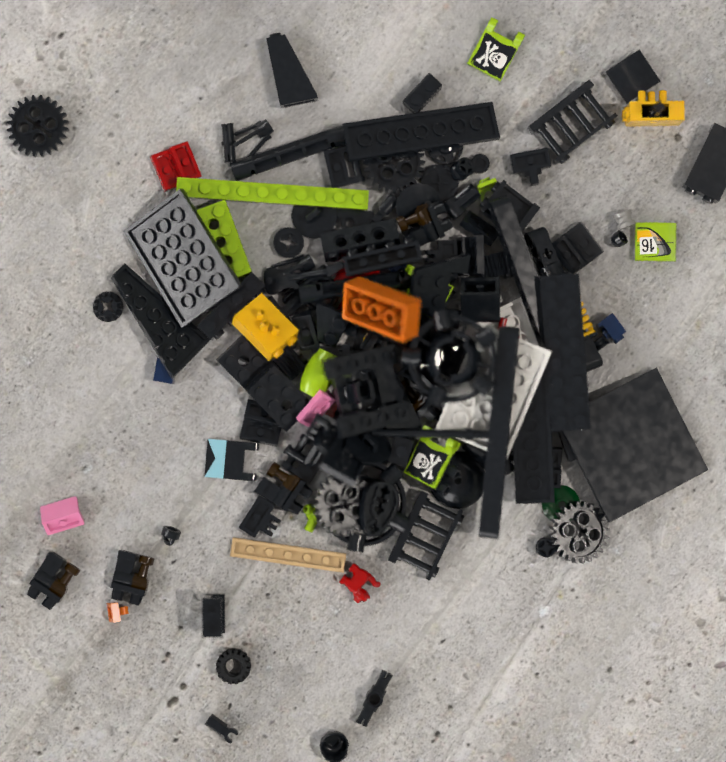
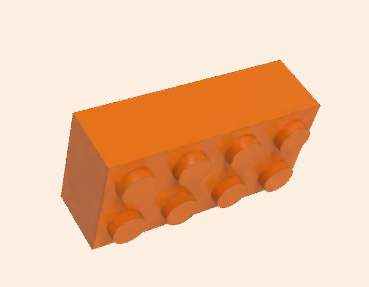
M356 277L344 283L342 319L404 343L418 336L421 299L362 277Z

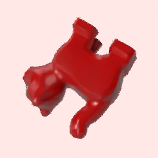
M355 563L348 569L349 572H353V576L350 578L344 575L339 581L340 584H344L353 593V600L356 603L365 602L367 599H370L367 590L362 588L367 581L374 587H380L381 585L372 574Z

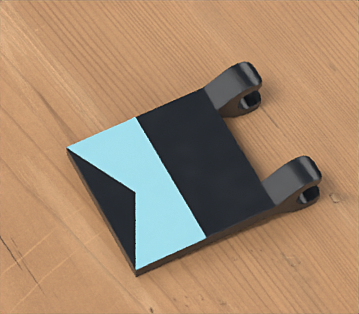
M208 439L204 477L256 481L257 474L243 473L245 450L258 451L259 443Z

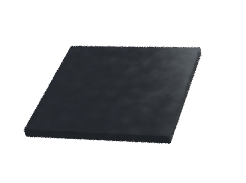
M657 367L590 401L591 429L562 431L608 523L708 471Z

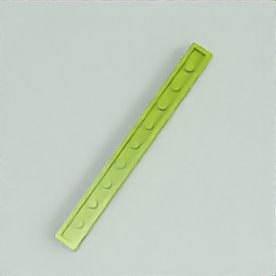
M177 177L176 191L179 188H183L189 198L368 210L369 190Z

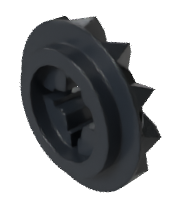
M287 227L276 233L273 244L280 256L294 258L301 253L304 247V239L298 230ZM291 235V241L297 245H291L288 251H286V244L281 241H287Z
M102 292L96 296L93 302V312L101 321H115L123 312V301L116 293ZM102 301L106 303L112 302L111 307L114 312L109 310L105 312V306Z

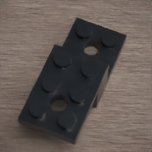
M243 335L216 359L286 432L298 421L296 417L310 402L271 360L268 361ZM243 355L249 358L246 365H240L238 362L239 358ZM284 400L291 401L289 409L285 410L281 407Z

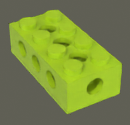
M226 200L198 209V214L215 242L219 239L226 240V245L220 248L225 257H232L233 261L230 266L237 278L249 275L252 270ZM213 221L219 222V227L216 230L210 229V223Z

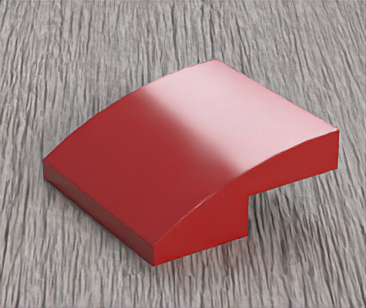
M188 141L150 156L164 192L177 188V177H202Z

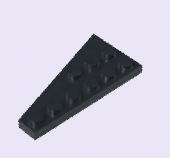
M124 264L112 275L111 279L171 379H173L209 343L210 339L193 323L181 328L165 299L128 265Z

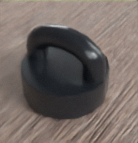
M163 526L161 534L165 544L168 546L173 545L175 540H179L181 531L172 526Z

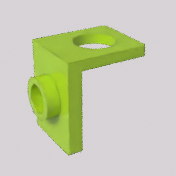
M490 177L479 181L480 184L477 185L476 189L481 195V201H483L485 193L491 191L497 182L496 178L490 180Z

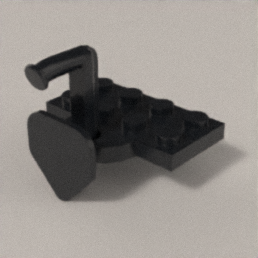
M317 413L298 447L301 449L307 438L313 440L314 445L309 454L306 456L292 448L291 444L284 449L283 453L309 467L316 464L322 453L325 458L319 469L354 487L366 463L356 459L349 452L346 445L347 437L339 438L337 426L331 425L327 418ZM318 423L321 427L318 429L314 425Z

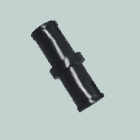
M233 123L221 124L223 134L221 145L224 147V163L236 162L235 147L233 146L236 143V140H234Z

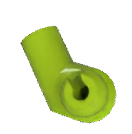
M306 504L303 507V512L306 514L308 521L304 529L313 533L317 525L316 515L313 514L315 507H312V504Z

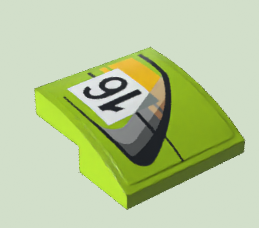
M636 223L635 261L676 262L677 223Z

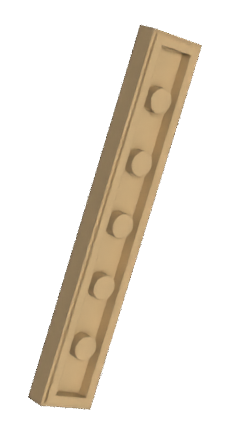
M233 537L230 557L344 573L347 553Z

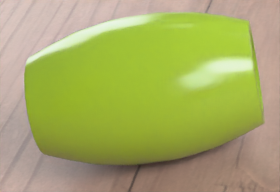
M320 348L308 361L301 377L299 390L312 397L319 390L326 392L331 386L332 381L331 379L326 380L322 361L337 356Z

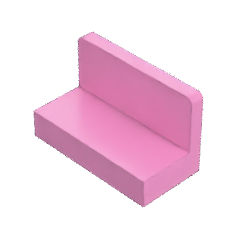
M319 390L298 414L296 419L299 423L310 427L317 413L323 416L336 401L329 390L326 392Z
M76 496L40 507L41 521L47 535L85 525Z

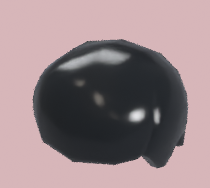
M331 731L321 738L320 751L325 760L340 762L347 757L349 742L343 733Z

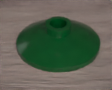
M561 485L560 488H554L555 503H542V510L549 520L558 518L555 512L562 513L558 506L560 501L565 502L564 507L566 508L567 503L573 504L574 501H579L580 503L579 496L572 488Z

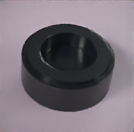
M477 154L471 160L475 167L474 172L477 174L485 173L490 166L488 157L483 154Z

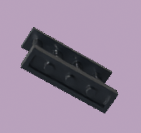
M590 79L527 128L531 134L535 132L540 133L558 156L553 161L555 165L558 162L563 164L567 161L572 151L602 128L608 129L616 123L614 119L618 115L614 113L609 117L591 94L594 84ZM580 97L588 101L603 121L595 129L576 106V100ZM563 110H570L587 131L588 134L580 140L575 136L561 117ZM550 120L556 122L573 144L565 152L546 129L547 126L545 124Z
M421 490L408 516L410 520L403 533H400L388 561L395 564L397 560H403L428 572L426 579L430 580L431 577H436L439 571L437 565L456 525H461L464 515H462L463 510L461 509L454 513L429 501L430 499L427 498L428 493ZM428 508L453 520L449 530L447 531L422 519V516L419 515L421 509ZM413 525L416 527L419 525L444 537L441 547L438 548L413 536V533H411ZM410 542L435 554L436 557L432 566L404 553L405 551L402 550L404 544H409Z

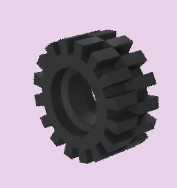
M227 649L219 656L216 662L218 677L223 682H228V684L243 682L250 673V658L241 649ZM230 659H236L240 662L241 670L238 673L233 674L227 670L226 663Z

